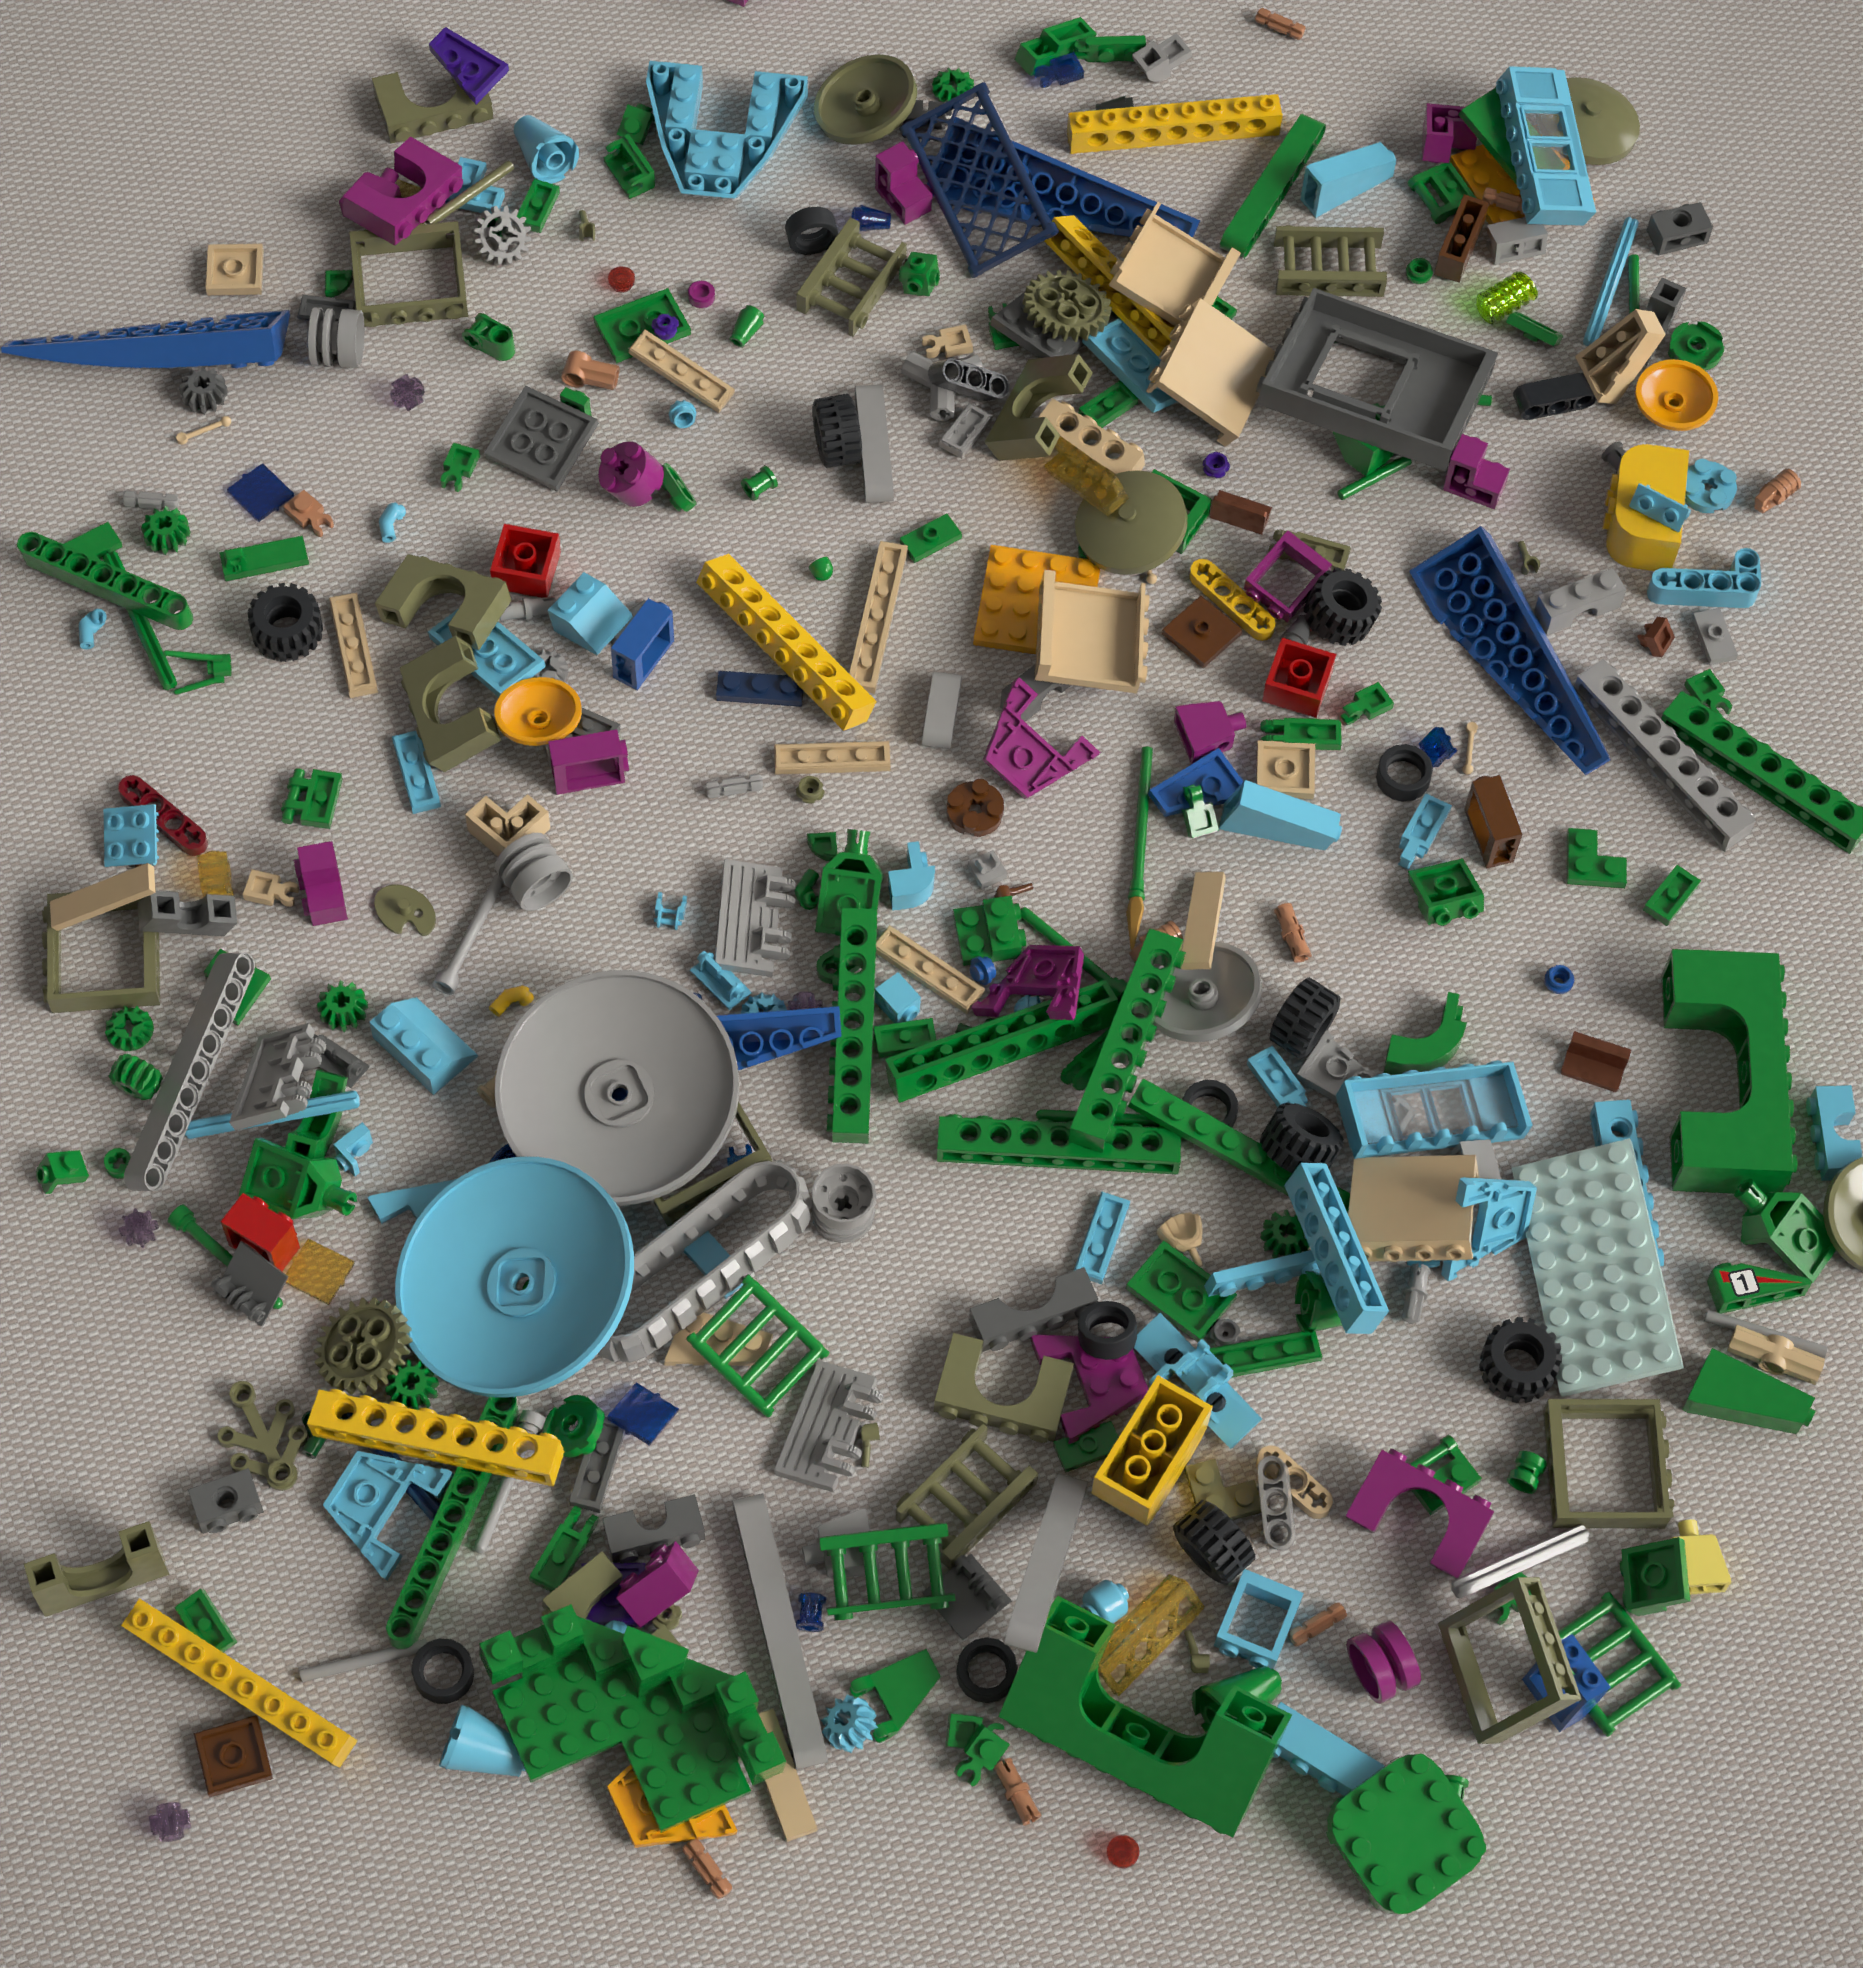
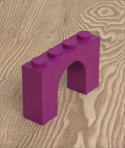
M409 137L394 151V170L418 184L422 188L420 192L406 198H392L359 181L343 196V216L394 246L403 238H407L420 223H424L434 210L442 207L445 201L453 193H457L463 185L461 165L413 137Z
M1390 1448L1389 1452L1381 1450L1349 1508L1346 1518L1375 1533L1389 1505L1398 1495L1409 1490H1425L1434 1494L1445 1505L1449 1516V1523L1446 1534L1430 1561V1565L1455 1579L1460 1578L1494 1515V1511L1490 1509L1492 1503L1476 1494L1471 1499L1461 1493L1463 1490L1462 1486L1449 1479L1442 1483L1433 1478L1435 1474L1433 1470L1422 1464H1418L1416 1468L1405 1462L1407 1456Z

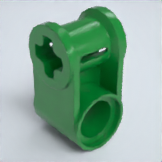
M478 313L473 325L462 332L463 340L470 347L480 350L496 360L507 361L515 355L516 349L511 328L493 320L484 313Z

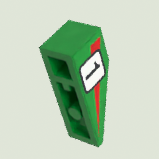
M1722 1263L1712 1269L1707 1279V1284L1716 1310L1722 1314L1805 1296L1811 1286L1810 1278L1748 1264L1731 1265V1263Z

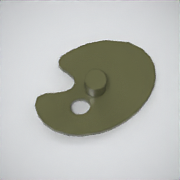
M388 885L377 892L374 901L377 916L383 925L393 933L401 934L404 924L407 922L412 923L422 936L429 935L435 928L436 915L434 908L429 900L417 890L404 885ZM415 911H421L423 916L416 917L414 913Z

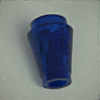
M864 205L853 207L851 218L860 222L859 232L890 229L891 213Z

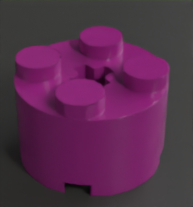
M622 442L602 452L598 471L600 485L620 502L630 507H638L646 504L653 498L650 495L655 489H660L664 478L662 465L636 442Z

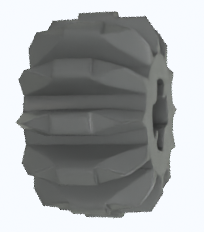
M202 366L201 370L197 372L191 368L190 375H183V383L179 387L180 394L185 406H190L193 413L201 409V412L205 415L207 409H212L216 412L217 405H224L225 397L228 393L227 386L222 374H217L214 368L206 371Z

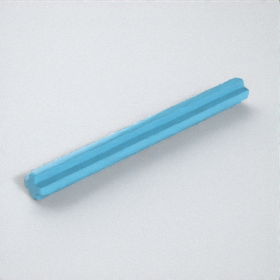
M1627 217L1624 220L1583 339L1585 346L1592 344L1601 335L1639 222L1637 219Z
M348 1091L306 1099L308 1104L305 1110L287 1115L286 1118L252 1127L356 1109L360 1106L359 1094L356 1091ZM232 1113L191 1120L185 1136L192 1139L235 1131L229 1123Z

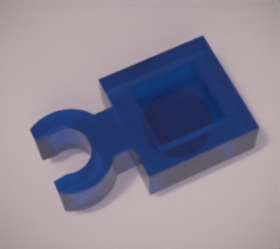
M1073 52L1051 59L1049 67L1046 65L1036 67L1034 76L1036 78L1045 76L1040 79V87L1047 88L1056 80L1061 86L1083 79L1085 71Z

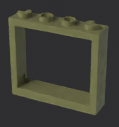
M458 221L418 225L407 238H403L396 246L369 230L349 231L356 310H362L364 327L389 324L401 325L410 322H430L432 320L468 317ZM453 247L458 297L365 305L361 256Z
M72 892L47 894V906L42 910L43 922L47 923V932H42L44 950L47 949V958L42 959L43 975L47 976V985H42L44 1003L48 1002L52 1013L123 1008L124 1006L129 1008L160 1005L159 932L143 931V988L61 994V930L56 931L51 928L50 901ZM141 899L111 911L138 909L137 903Z
M739 1101L735 1119L754 1152L666 1200L662 1196L654 1199L653 1202L667 1227L674 1224L687 1212H690L701 1201L722 1187L724 1183L743 1169L759 1162H773Z
M1548 1399L1543 1409L1552 1528H1573L1581 1524L1585 1528L1665 1529L1670 1519L1674 1518L1673 1507L1675 1504L1673 1499H1669L1668 1488L1672 1486L1671 1469H1666L1665 1458L1669 1457V1442L1663 1438V1429L1666 1428L1667 1419L1664 1416V1411H1661L1660 1399ZM1562 1419H1646L1654 1512L1569 1511Z
M1518 1577L1438 1623L1442 1640L1445 1644L1452 1670L1455 1674L1478 1744L1501 1743L1582 1700L1539 1577ZM1515 1599L1548 1696L1497 1722L1465 1626Z

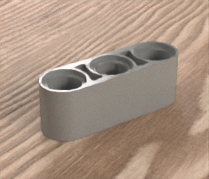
M933 671L923 730V746L951 749L962 675Z
M1267 1456L1259 1462L1257 1469L1264 1536L1273 1548L1286 1550L1294 1544L1296 1538L1289 1470L1280 1458ZM1271 1464H1278L1281 1467L1279 1477L1273 1480L1266 1478V1468ZM1275 1495H1281L1285 1500L1283 1508L1278 1511H1272L1269 1508V1501ZM1280 1526L1287 1528L1288 1536L1286 1540L1281 1543L1274 1542L1272 1539L1274 1529Z

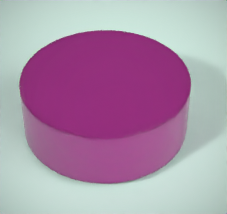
M696 281L688 288V300L696 308H707L715 301V289L707 281Z

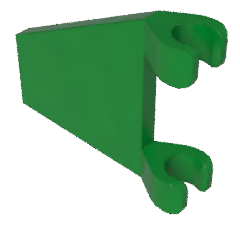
M924 1649L870 1675L853 1680L849 1690L853 1697L858 1698L875 1688L891 1719L890 1721L878 1724V1728L874 1729V1739L877 1743H882L901 1730L941 1676L927 1649Z

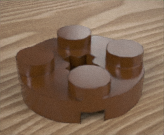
M976 779L962 783L948 795L947 819L957 832L962 834L966 832L974 834L973 837H982L994 832L1001 824L1004 815L1003 797L986 780ZM972 804L981 806L980 813L976 811L970 812L969 809Z

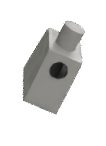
M866 1508L856 1510L819 1525L818 1537L871 1531ZM819 1543L802 1546L805 1565L824 1561L827 1577H833L831 1556H827V1550L820 1551ZM859 1547L846 1548V1554L843 1555L846 1577L865 1576L863 1553L859 1552ZM875 1551V1554H876V1563H877V1572H878V1574H879V1562H878L877 1553H876V1551Z

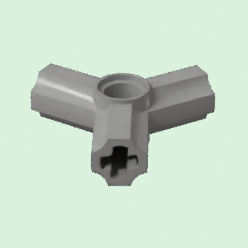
M915 352L909 353L902 366L901 374L930 388V417L939 422H947L949 419L954 418L955 392L937 387L929 379V367L935 362ZM970 354L959 359L983 368L982 361L977 354Z

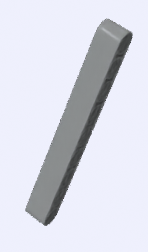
M246 952L222 953L216 958L126 1167L124 1182L128 1189L132 1191H158L164 1185L254 973L255 962L250 954Z
M1057 1473L1011 1615L1004 1641L1005 1645L1037 1653L1081 1511L1088 1481Z
M764 1494L732 1500L795 1768L798 1770L827 1763L826 1747Z

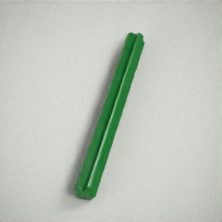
M112 551L103 556L104 562L125 570L117 552ZM126 609L162 688L166 691L177 686L176 678L166 656L163 654L161 645L148 618Z

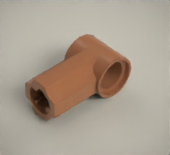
M571 351L564 366L561 379L568 386L575 388L588 384L614 390L618 383L620 367L592 360L588 354L581 351Z

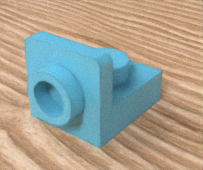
M363 1122L334 1143L336 1152L334 1159L337 1160L338 1166L344 1172L349 1170L354 1176L360 1173L358 1163L354 1157H360L365 1154L373 1143L370 1130Z

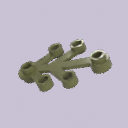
M247 1381L236 1382L230 1388L229 1395L235 1407L243 1409L256 1438L236 1432L232 1427L226 1426L221 1428L217 1434L219 1443L225 1448H231L235 1445L265 1454L269 1464L250 1460L244 1453H236L232 1456L230 1465L235 1473L249 1468L251 1473L266 1477L271 1488L278 1491L288 1490L294 1486L298 1479V1471L294 1461L300 1446L305 1445L308 1441L307 1431L301 1425H295L290 1428L288 1432L289 1443L281 1458L276 1448L287 1420H290L295 1415L293 1402L288 1399H282L277 1402L275 1406L276 1414L268 1432L254 1404L256 1393L253 1385ZM246 1393L249 1395L246 1401L238 1400L241 1394ZM283 1406L291 1407L290 1411L286 1414L281 1413L280 1409ZM296 1432L304 1434L299 1440L293 1439V1435ZM225 1434H233V1438L231 1440H222V1437ZM242 1459L246 1461V1464L243 1467L239 1468L235 1466V1463L238 1460ZM281 1472L288 1474L284 1480H278L277 1475Z

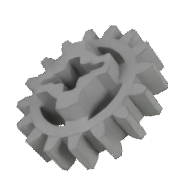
M507 205L503 206L501 211H499L497 206L491 207V213L487 210L482 212L484 220L481 218L475 220L479 228L473 229L472 233L478 235V239H475L472 243L480 245L481 248L477 251L478 255L484 252L487 254L486 262L495 258V265H501L504 259L506 265L512 264V257L518 261L522 259L519 252H528L529 249L524 243L532 241V238L526 236V232L531 230V227L523 226L522 223L525 222L526 217L518 218L517 209L509 213ZM498 218L494 227H487L492 219ZM511 222L515 225L517 231L514 230V228L511 225ZM502 230L503 235H506V237L511 238H507L501 241V237L493 233H497ZM486 240H488L491 243L493 249L489 247ZM517 244L510 253H506L508 245Z

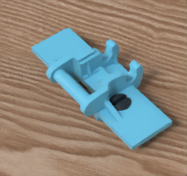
M1159 1313L1137 1334L1134 1346L1139 1354L1157 1371L1150 1379L1149 1384L1152 1385L1157 1375L1168 1380L1171 1376L1177 1374L1199 1399L1213 1406L1208 1426L1232 1449L1263 1419L1227 1383L1233 1376V1370L1227 1364L1223 1365L1211 1353L1210 1346L1201 1339L1195 1349Z

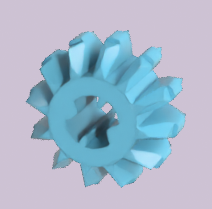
M847 1694L844 1701L835 1698V1706L833 1708H826L829 1715L821 1719L823 1726H825L822 1733L834 1748L852 1753L855 1746L858 1749H863V1741L866 1739L873 1740L870 1731L878 1728L874 1721L877 1715L864 1699L855 1698Z

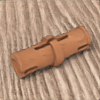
M1284 903L1277 906L1278 908H1275L1274 912L1282 929V939L1287 942L1293 961L1300 963L1308 960V957H1311L1312 954L1303 935L1305 930L1301 924L1299 925L1292 904Z
M1006 1758L1004 1764L1000 1761L993 1769L1006 1790L1005 1797L1007 1801H1012L1022 1820L1023 1826L1030 1824V1820L1035 1822L1042 1815L1028 1792L1030 1790L1028 1783L1022 1781L1012 1758Z

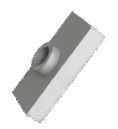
M968 403L939 440V447L963 459L991 423L992 415Z
M1716 608L1693 613L1691 619L1708 664L1714 665L1736 660L1738 654L1721 609Z

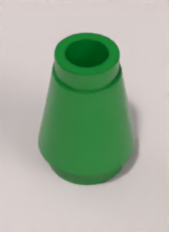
M746 305L744 309H740L730 341L734 345L743 348L764 324V314L758 308L751 305Z

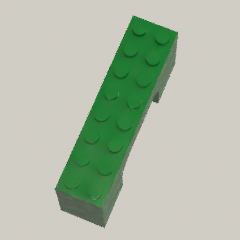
M1671 950L1661 975L1664 1028L1708 1030L1724 1036L1732 1044L1736 1053L1739 1110L1734 1112H1680L1669 1136L1672 1191L1734 1194L1735 1190H1739L1737 1187L1741 1183L1752 1179L1764 1193L1783 1192L1786 1185L1790 1184L1792 1173L1797 1171V1155L1792 1154V1145L1795 1144L1796 1131L1795 1127H1791L1790 1118H1792L1794 1112V1102L1792 1099H1789L1788 1090L1792 1086V1074L1787 1072L1786 1064L1790 1060V1046L1785 1045V1036L1788 1034V1019L1783 1018V1009L1786 1008L1787 995L1785 991H1782L1781 982L1784 981L1785 967L1780 965L1779 953Z
M1057 1596L1051 1605L1037 1653L1026 1650L998 1717L1006 1720L1015 1728H1021L1035 1735L1040 1741L1050 1743L1064 1750L1069 1756L1079 1758L1093 1765L1098 1771L1108 1773L1122 1780L1127 1786L1137 1788L1153 1796L1156 1801L1168 1804L1182 1811L1187 1817L1197 1819L1211 1826L1216 1832L1233 1838L1253 1802L1292 1714L1233 1685L1217 1711L1209 1730L1203 1734L1185 1735L1113 1699L1104 1690L1099 1680V1663L1116 1625Z

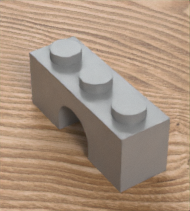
M1610 568L1539 595L1534 614L1547 636L1571 627L1574 618L1585 610L1591 609L1597 617L1621 608L1627 589L1614 568Z

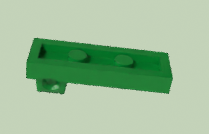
M303 535L219 552L226 582L309 565Z

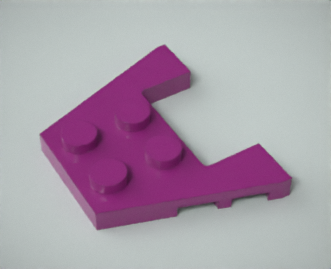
M1018 677L1011 685L982 761L1022 798L1026 799L1091 759H1094L1101 752L1081 735L1061 756L1021 719V714L1038 694Z
M1029 945L1006 969L1007 976L999 984H992L989 987L990 993L982 1002L977 1000L972 1005L973 1013L975 1016L998 1017L1010 995H1038L1054 997L1046 1011L1050 1019L1074 1020L1084 959L1080 946Z
M1031 1336V1344L1039 1365L1042 1364L1043 1356L1059 1360L1071 1359L1089 1407L1064 1413L1060 1416V1422L1068 1444L1078 1441L1081 1435L1092 1428L1095 1430L1100 1427V1423L1114 1414L1117 1416L1142 1400L1149 1390L1133 1349L1118 1359L1104 1360L1087 1354L1081 1348L1078 1336Z

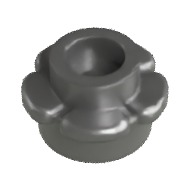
M1230 1319L1219 1320L1216 1322L1215 1327L1211 1328L1210 1337L1218 1347L1239 1343L1240 1328ZM1224 1332L1228 1333L1227 1337L1223 1336Z

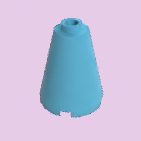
M532 115L523 116L515 123L514 135L530 172L536 179L553 184L566 178L564 174L569 169L573 171L579 159V148L571 137Z
M461 1705L451 1727L450 1736L445 1744L439 1766L450 1770L517 1777L520 1776L522 1771L525 1772L509 1732L469 1706Z

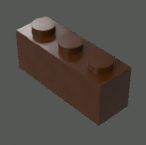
M1464 194L1439 252L1434 275L1460 283L1485 224L1489 202Z

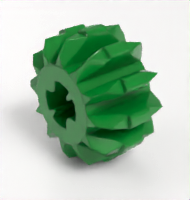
M165 506L164 510L160 512L154 508V515H145V523L141 526L145 544L151 546L154 553L161 549L165 555L171 549L178 553V545L186 546L187 538L190 537L191 531L188 526L187 517L181 515L177 508L170 511Z
M341 980L338 983V987L328 983V992H320V1002L316 1005L317 1011L320 1013L321 1022L323 1024L328 1023L332 1031L340 1026L341 1030L345 1033L348 1025L357 1029V1020H365V1010H368V1001L364 999V991L362 989L356 990V984L353 981L346 987Z
M130 1054L120 1055L117 1061L113 1063L111 1072L108 1075L111 1083L117 1086L119 1090L141 1100L152 1099L154 1094L158 1092L161 1086L160 1083L163 1080L160 1071L154 1068L152 1064Z
M1288 1209L1283 1212V1216L1274 1212L1271 1220L1266 1219L1264 1221V1230L1261 1231L1260 1239L1265 1241L1264 1251L1273 1250V1259L1278 1258L1279 1255L1287 1256L1309 1251L1310 1246L1296 1214L1292 1217Z
M408 1359L405 1368L402 1369L399 1365H396L395 1369L398 1375L388 1374L387 1379L390 1385L385 1388L386 1394L391 1396L390 1402L402 1403L407 1408L412 1406L415 1410H419V1405L421 1404L429 1408L431 1404L428 1398L435 1399L438 1396L437 1390L434 1389L439 1386L438 1378L433 1377L434 1373L429 1368H425L421 1360L417 1362L415 1367L412 1366L411 1361ZM416 1383L415 1389L409 1390L410 1384Z

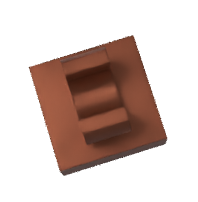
M1657 616L1653 624L1648 623L1644 625L1646 634L1638 635L1637 638L1641 646L1649 647L1652 656L1662 658L1675 636L1668 619Z

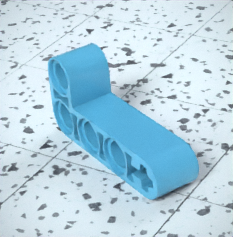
M1750 548L1738 550L1729 571L1676 568L1657 569L1652 574L1647 589V596L1650 601L1660 605L1749 608L1755 603L1761 588L1759 555Z

